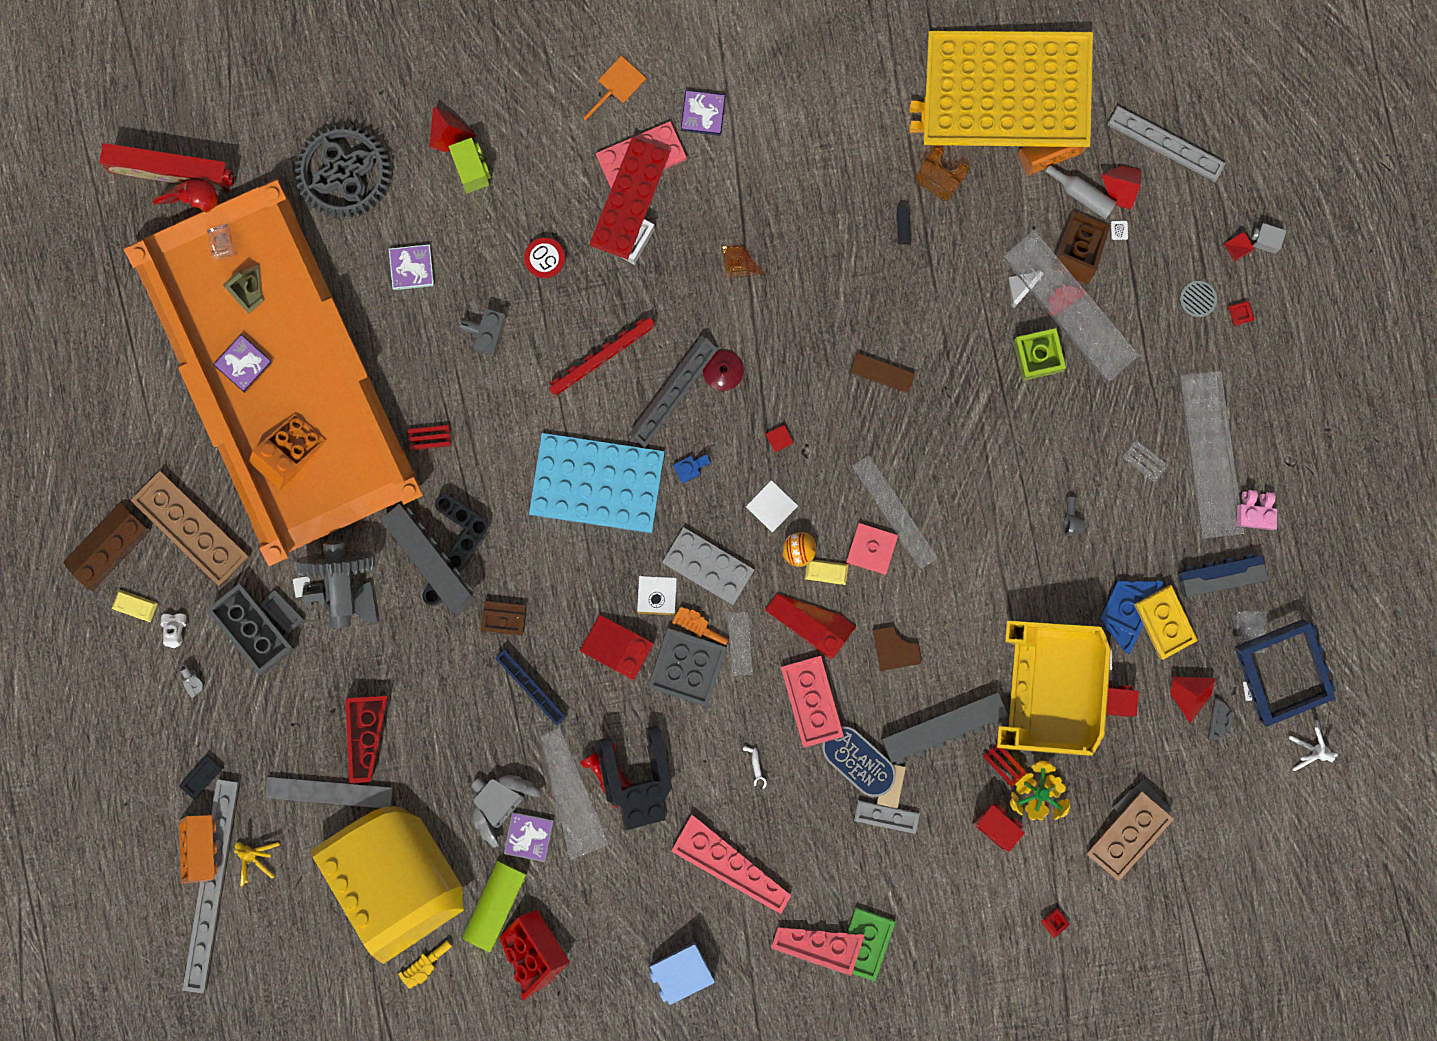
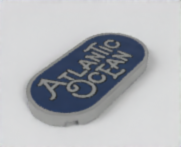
M842 726L844 737L823 743V754L826 760L863 794L878 797L886 794L893 787L896 775L892 763L856 730Z

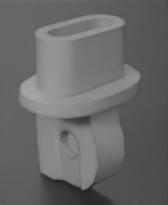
M185 664L179 670L183 675V685L188 694L193 698L202 690L203 685L202 681L196 676L195 670L190 671Z

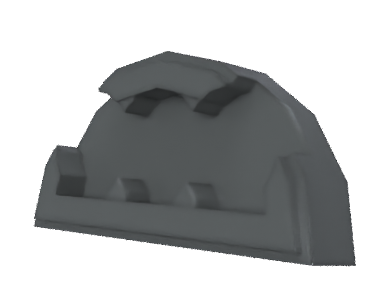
M368 582L356 591L353 606L356 614L361 619L370 623H378L372 583Z
M1214 698L1207 739H1218L1224 736L1230 730L1233 723V716L1229 707L1224 701Z

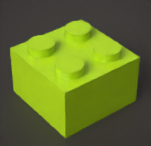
M472 138L450 145L449 149L466 194L489 186L487 179H490L491 176L486 163H481V160L484 158L479 144H474Z
M1056 328L1019 336L1014 339L1013 344L1022 381L1061 373L1066 369Z

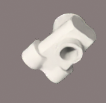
M163 614L161 616L160 625L163 627V644L165 646L176 648L181 645L183 641L181 632L182 628L186 626V615Z

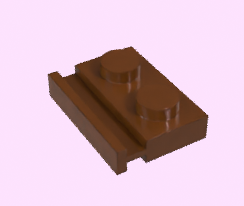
M484 601L481 632L523 636L526 605Z

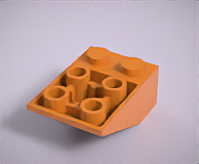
M294 413L252 451L249 463L280 490L300 471L326 440Z

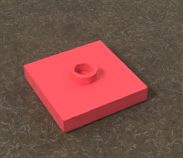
M858 523L846 563L886 575L898 535Z

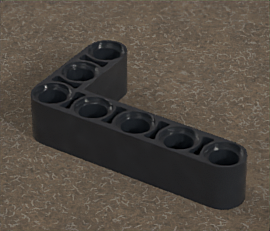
M440 495L435 501L436 509L442 515L465 529L448 554L451 560L454 557L461 558V565L457 569L462 573L488 535L489 525L483 518L450 496ZM443 500L450 501V507L447 510L440 509V503ZM461 511H465L468 514L467 519L463 522L457 520V515ZM477 523H484L485 529L481 533H476L474 526ZM465 540H472L473 547L470 550L463 549L462 544ZM429 583L423 591L422 599L427 605L436 607L443 600L438 595L435 602L428 601V594L435 591Z

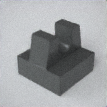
M324 583L303 585V603H306L308 608H312V602L319 601L320 607L325 606Z

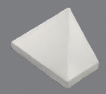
M1041 271L1009 277L1011 306L1013 308L1018 305L1043 275Z

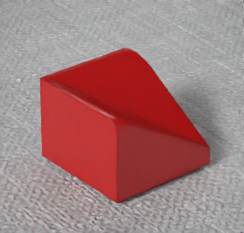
M1245 232L1224 244L1234 262L1254 250Z

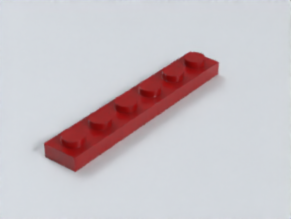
M651 318L639 320L635 324V328L630 332L625 330L618 336L619 339L614 343L610 341L602 346V351L597 355L593 353L584 359V364L579 367L575 365L567 371L568 375L564 378L558 377L550 383L551 387H549L553 397L555 398L650 332L655 328V323Z

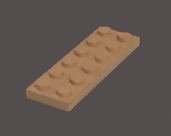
M159 471L131 499L219 587L249 558L162 471Z

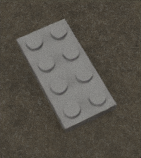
M684 527L662 562L731 605L735 604L754 572V569Z

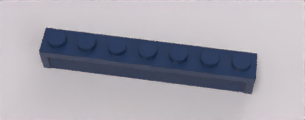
M506 650L502 651L495 658L556 726L567 718Z

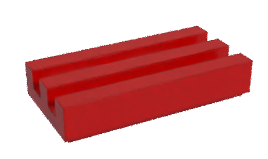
M449 425L407 429L410 451L451 446ZM437 431L446 432V434L413 437V434L428 433ZM446 438V442L414 445L415 441Z
M996 744V747L991 748L988 754L983 755V758L1012 787L1027 773L1005 749L997 748ZM998 751H1000L1010 761V763L1020 772L1018 775L997 754ZM992 756L1014 777L1013 780L992 761Z

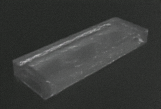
M748 612L728 613L732 676L753 675Z

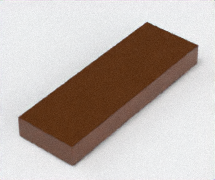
M857 353L850 371L853 375L907 394L915 376V373Z

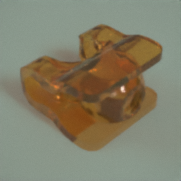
M937 145L920 167L915 181L942 201H948L967 175L970 167L962 163L955 170L944 168L940 161L944 149Z

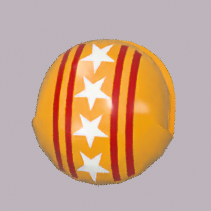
M797 532L785 539L782 556L790 565L803 567L809 564L815 557L816 543L810 534Z

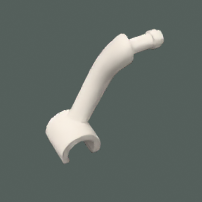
M744 746V751L753 753L752 764L756 777L754 786H756L758 779H762L764 781V789L767 782L761 775L757 748L754 747L753 749Z

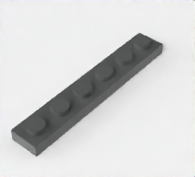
M700 337L629 433V436L641 446L646 447L718 350L707 338Z

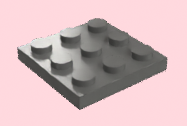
M667 628L648 688L708 707L727 647Z

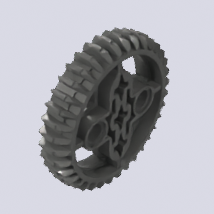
M342 124L341 129H339L338 125H334V130L331 131L330 127L327 126L326 133L319 130V137L312 134L314 141L311 142L307 139L308 147H301L305 153H298L297 156L302 161H295V164L300 167L294 169V172L299 174L295 177V180L300 182L296 186L298 189H303L300 195L302 197L306 196L304 201L310 203L312 209L316 208L317 213L320 214L324 210L323 215L328 217L331 212L332 219H336L337 214H339L341 220H344L345 214H347L348 219H352V213H355L358 218L360 217L359 211L362 210L364 214H367L365 208L369 206L373 210L374 206L372 203H380L377 198L378 196L381 198L385 197L381 190L388 191V186L384 183L391 182L390 178L385 177L391 175V171L388 170L391 164L386 162L389 156L384 154L386 149L381 147L382 143L380 141L375 142L376 137L374 135L369 137L370 133L367 130L362 134L361 127H358L355 131L354 125H350L349 130H347L345 124ZM345 137L353 138L364 143L372 152L357 150L347 155L341 144L330 142V140ZM324 144L321 150V158L326 167L314 175L313 182L310 185L307 173L309 161L314 152ZM331 151H338V155L335 158L328 157ZM359 159H362V160H363V162H364L363 165H360V164H359V162H358ZM376 159L379 170L377 183L373 191L362 200L365 194V186L360 177L372 169L373 160ZM341 169L345 170V175L341 174ZM325 178L328 182V184L324 185L322 181ZM353 185L358 187L355 193H348L349 187ZM339 189L344 199L356 202V204L346 207L333 206L319 199L314 192L328 194Z

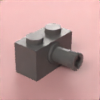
M485 309L481 322L476 323L462 318L458 331L476 335L473 347L475 352L496 357L507 318L503 313Z

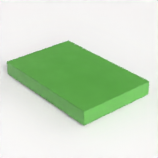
M855 907L847 934H862L865 937L852 974L876 982L896 921Z

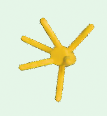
M241 842L235 844L234 853H237L238 857L242 860L240 886L248 883L247 863L250 862L257 865L270 878H274V875L255 857L256 855L271 857L270 853L261 851L280 845L279 842L254 849L248 845L244 846Z

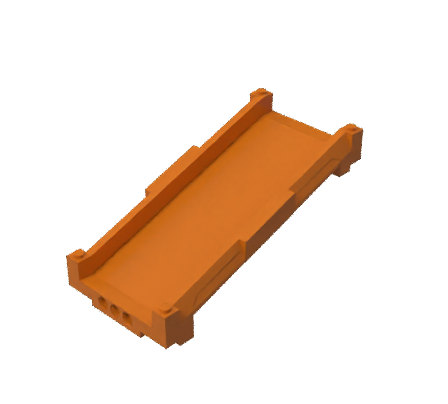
M279 178L219 203L207 213L204 211L199 212L124 248L132 267L136 268L180 363L178 369L213 446H217L260 542L259 548L268 566L288 558L289 552L401 500L403 504H406L423 496L422 488L405 451L402 450L361 357L299 226L296 212ZM260 264L264 301L248 314L223 284L238 271ZM240 336H243L270 361L244 391L214 365ZM296 413L321 435L326 442L300 471L279 490L249 463L252 451Z

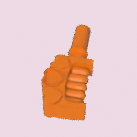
M679 608L672 622L675 625L677 623V625L685 627L686 630L690 629V632H694L699 638L704 635L724 647L729 640L707 628L708 621L695 610L690 611L687 608Z

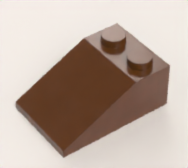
M1072 210L1056 250L1051 270L1089 284L1097 271L1110 225Z

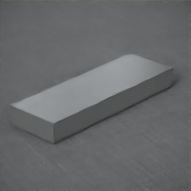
M858 800L854 821L916 834L920 813Z

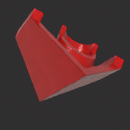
M437 107L433 108L429 148L444 153L450 151V145L477 136L452 113Z
M1122 165L1101 174L1109 197L1117 202L1115 206L1132 210L1141 185L1142 170Z
M1173 677L1170 694L1189 723L1192 722L1211 697L1215 678Z

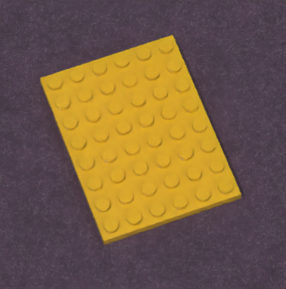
M929 31L924 145L1090 147L1093 32Z

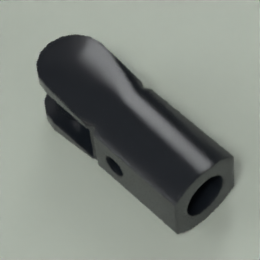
M899 206L897 209L898 244L900 245L911 244L909 210L906 206Z

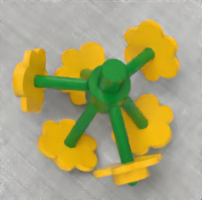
M1038 761L1035 765H1031V768L1035 772H1041L1040 787H1035L1036 780L1033 779L1034 775L1032 773L1026 774L1015 784L1017 786L1016 792L1018 794H1029L1033 790L1034 795L1019 801L1018 796L1012 792L1010 806L1014 812L1017 811L1018 814L1023 815L1022 804L1028 802V805L1025 807L1028 818L1031 820H1043L1049 814V808L1044 803L1047 800L1056 807L1053 810V819L1057 820L1059 817H1065L1071 807L1070 800H1060L1057 803L1050 797L1059 798L1061 793L1065 792L1066 786L1062 783L1061 777L1055 778L1054 775H1048L1045 781V773L1056 771V767L1047 761Z

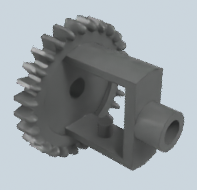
M327 542L323 544L324 553L297 558L295 560V571L299 576L303 577L306 575L311 577L313 573L315 578H317L318 573H321L322 578H324L326 609L329 612L330 627L351 626L350 615H353L350 571H353L356 575L358 569L361 573H364V569L366 572L373 570L376 566L375 554L364 551H345L344 542Z

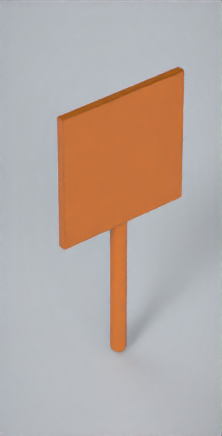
M620 56L598 80L609 91L584 116V120H587L611 94L624 103L647 78L624 57Z

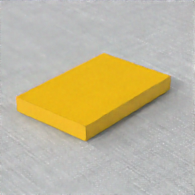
M1168 585L1134 604L1160 660H1164L1198 641L1172 585Z

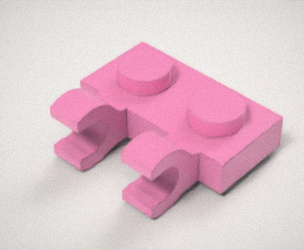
M1248 490V492H1242L1243 503L1237 505V526L1276 530L1277 509L1272 508L1275 502V493L1267 492L1266 494H1260L1259 507L1254 506L1258 496L1257 491Z

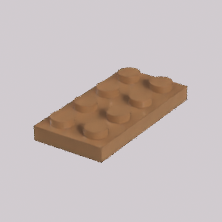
M1141 790L1086 854L1116 880L1120 881L1171 824L1174 817Z

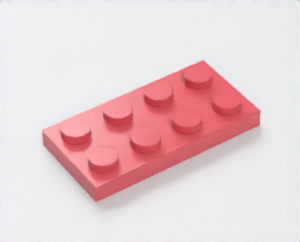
M667 122L634 137L671 151L664 169L687 160L671 122ZM631 138L596 153L610 188L613 186Z
M821 656L781 667L803 748L844 737Z

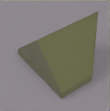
M260 264L238 271L223 284L248 314L264 301Z

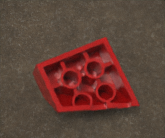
M537 909L518 917L499 938L508 962L512 963L516 974L513 976L515 982H519L523 993L520 995L523 1001L551 983L570 963Z

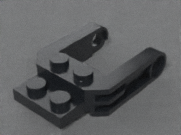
M657 725L645 728L647 730L649 744L647 749L653 781L647 780L621 787L610 739L607 737L596 741V750L606 799L609 803L620 809L624 830L666 820L662 801L666 799L672 789L661 731Z

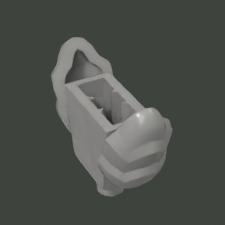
M505 775L497 781L491 779L488 784L478 778L471 786L478 793L473 800L476 804L472 812L474 826L479 830L483 840L487 841L493 848L498 847L499 841L494 827L499 829L524 799L523 796L516 792L540 798L541 791L532 782L523 780L520 776Z

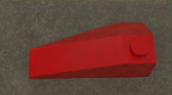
M777 594L765 609L767 613L830 660L834 658L856 628L839 614Z

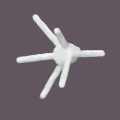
M1315 720V731L1319 744L1315 747L1298 738L1289 736L1290 740L1313 751V755L1301 757L1300 759L1304 762L1293 767V771H1297L1316 759L1333 762L1335 757L1338 756L1337 753L1331 752L1325 746L1318 720Z

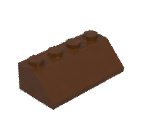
M120 502L66 558L63 564L82 585L94 591L151 529Z

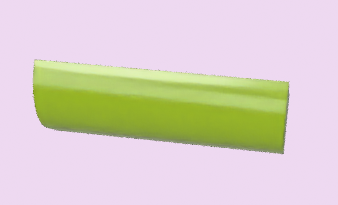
M497 860L461 938L485 951L491 952L527 873Z

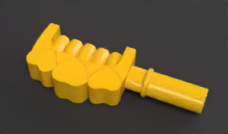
M446 940L428 956L422 954L419 961H415V964L408 967L407 971L400 972L398 975L408 988H413L418 983L421 984L427 980L435 969L433 962L438 960L441 955L452 947L451 943Z

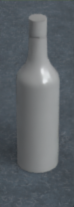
M1051 165L1045 171L1062 183L1068 195L1104 219L1108 217L1117 203L1078 176L1065 175Z

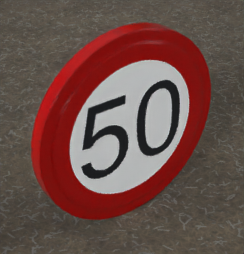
M538 238L527 246L524 253V263L527 270L535 277L551 278L562 270L565 263V253L557 241L551 238Z

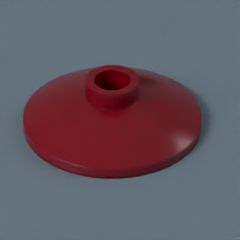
M726 350L716 351L703 369L706 383L718 391H729L735 388L741 382L744 374L740 358ZM725 366L727 372L721 373L719 368Z

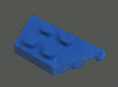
M1116 582L1099 620L1126 654L1129 655L1144 625L1134 604L1159 591L1164 582Z

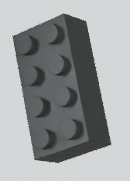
M240 583L207 609L208 613L259 675L264 676L296 649L247 588Z

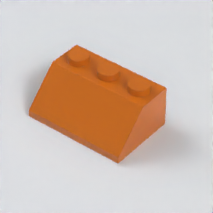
M1021 146L1018 156L1026 175L1029 176L1048 168L1049 165L1053 166L1082 154L1086 147Z
M212 815L186 816L179 820L181 884L214 880V876H217V863H214L213 855L217 852L216 842H213L216 823L215 820H212Z

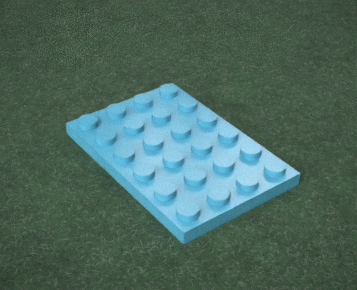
M542 433L529 515L652 533L665 452Z

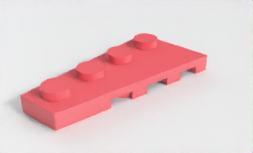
M778 928L771 949L852 976L865 935Z

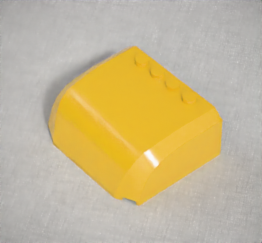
M1007 621L1005 642L1015 645L1009 727L999 726L997 748L1093 756L1105 735L1111 648L1103 628Z
M389 806L372 811L310 850L314 861L363 945L371 956L382 964L464 911L463 887L422 819L402 807Z

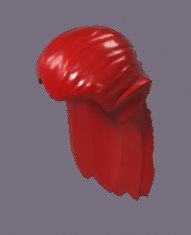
M190 179L185 181V183L182 182V184L176 185V187L174 186L173 189L166 191L162 196L155 197L152 203H154L153 205L175 204L182 201L183 203H189L192 207H198L207 213L216 207L218 196L215 188L208 181Z

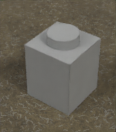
M1262 223L1253 231L1251 238L1254 240L1253 247L1276 254L1281 249L1286 230Z

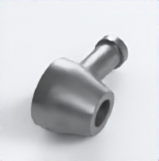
M1067 497V516L1063 524L1064 535L1074 536L1082 534L1085 522L1075 516L1077 498Z

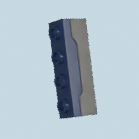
M1256 554L1243 556L1244 560L1236 561L1235 558L1223 560L1224 564L1221 565L1210 562L1203 564L1201 569H1195V566L1182 568L1183 572L1178 574L1182 597L1187 598L1268 581L1263 556L1256 557Z

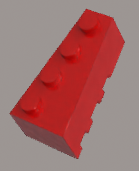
M388 696L345 698L349 783L371 782Z

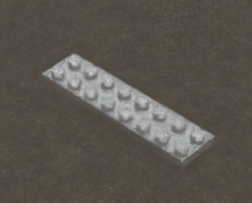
M1035 230L1031 231L1002 257L1107 383L1112 381L1139 356Z
M1222 372L1182 375L1179 377L1201 539L1244 534L1243 527L1237 526V505H1240Z

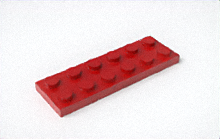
M634 137L631 138L589 246L627 260L629 259L671 151Z

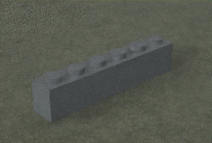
M398 504L381 519L382 523L450 611L459 616L477 600L473 595L475 590L468 582L464 583L462 581L463 575L456 567H451L449 564L451 559L445 552L441 553L437 549L439 547L437 541L432 536L429 538L426 535L428 530L420 521L416 522L414 519L415 513L409 507L405 508Z
M997 692L883 738L881 742L891 763L895 762L898 765L908 761L907 756L915 754V757L927 753L926 749L934 746L935 749L945 746V741L953 738L954 742L966 737L964 734L972 730L973 734L985 730L984 725L992 723L993 726L1004 722L1003 717L1008 716Z

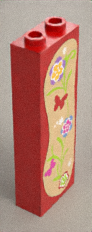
M107 143L102 144L99 163L108 173L176 184L185 183V181L190 179L206 180L213 185L215 190L230 192V186H233L235 182V174H233V171L226 162Z

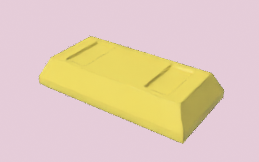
M813 559L806 566L805 579L846 585L849 564Z
M119 589L111 609L151 622L158 603Z

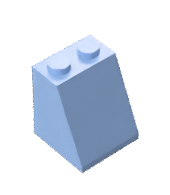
M695 941L650 965L651 971L648 972L654 983L658 982L661 990L658 992L664 1002L668 1001L669 1005L715 983V979Z

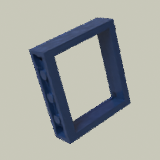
M1304 619L1234 646L1259 721L1266 727L1336 699L1334 695L1336 691L1335 686L1329 680L1327 674L1329 673L1328 665L1321 656L1323 654L1322 647L1315 638L1317 634L1316 629L1312 623ZM1304 633L1323 692L1270 713L1251 653Z

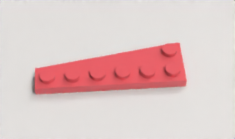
M691 815L671 852L781 914L791 895L695 816Z

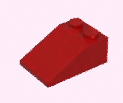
M599 615L579 651L634 681L654 643Z

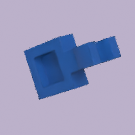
M707 454L696 461L690 456L674 464L673 467L681 483L684 484L700 476L701 474L698 469L711 464Z

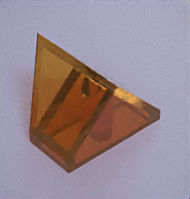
M743 245L723 247L726 279L766 275L744 250Z

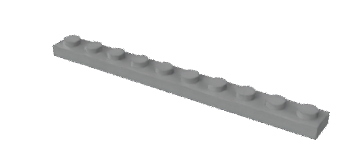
M217 780L211 815L212 820H215L216 823L213 842H216L217 852L213 855L214 863H217V876H214V880L200 882L183 991L205 993L239 782Z

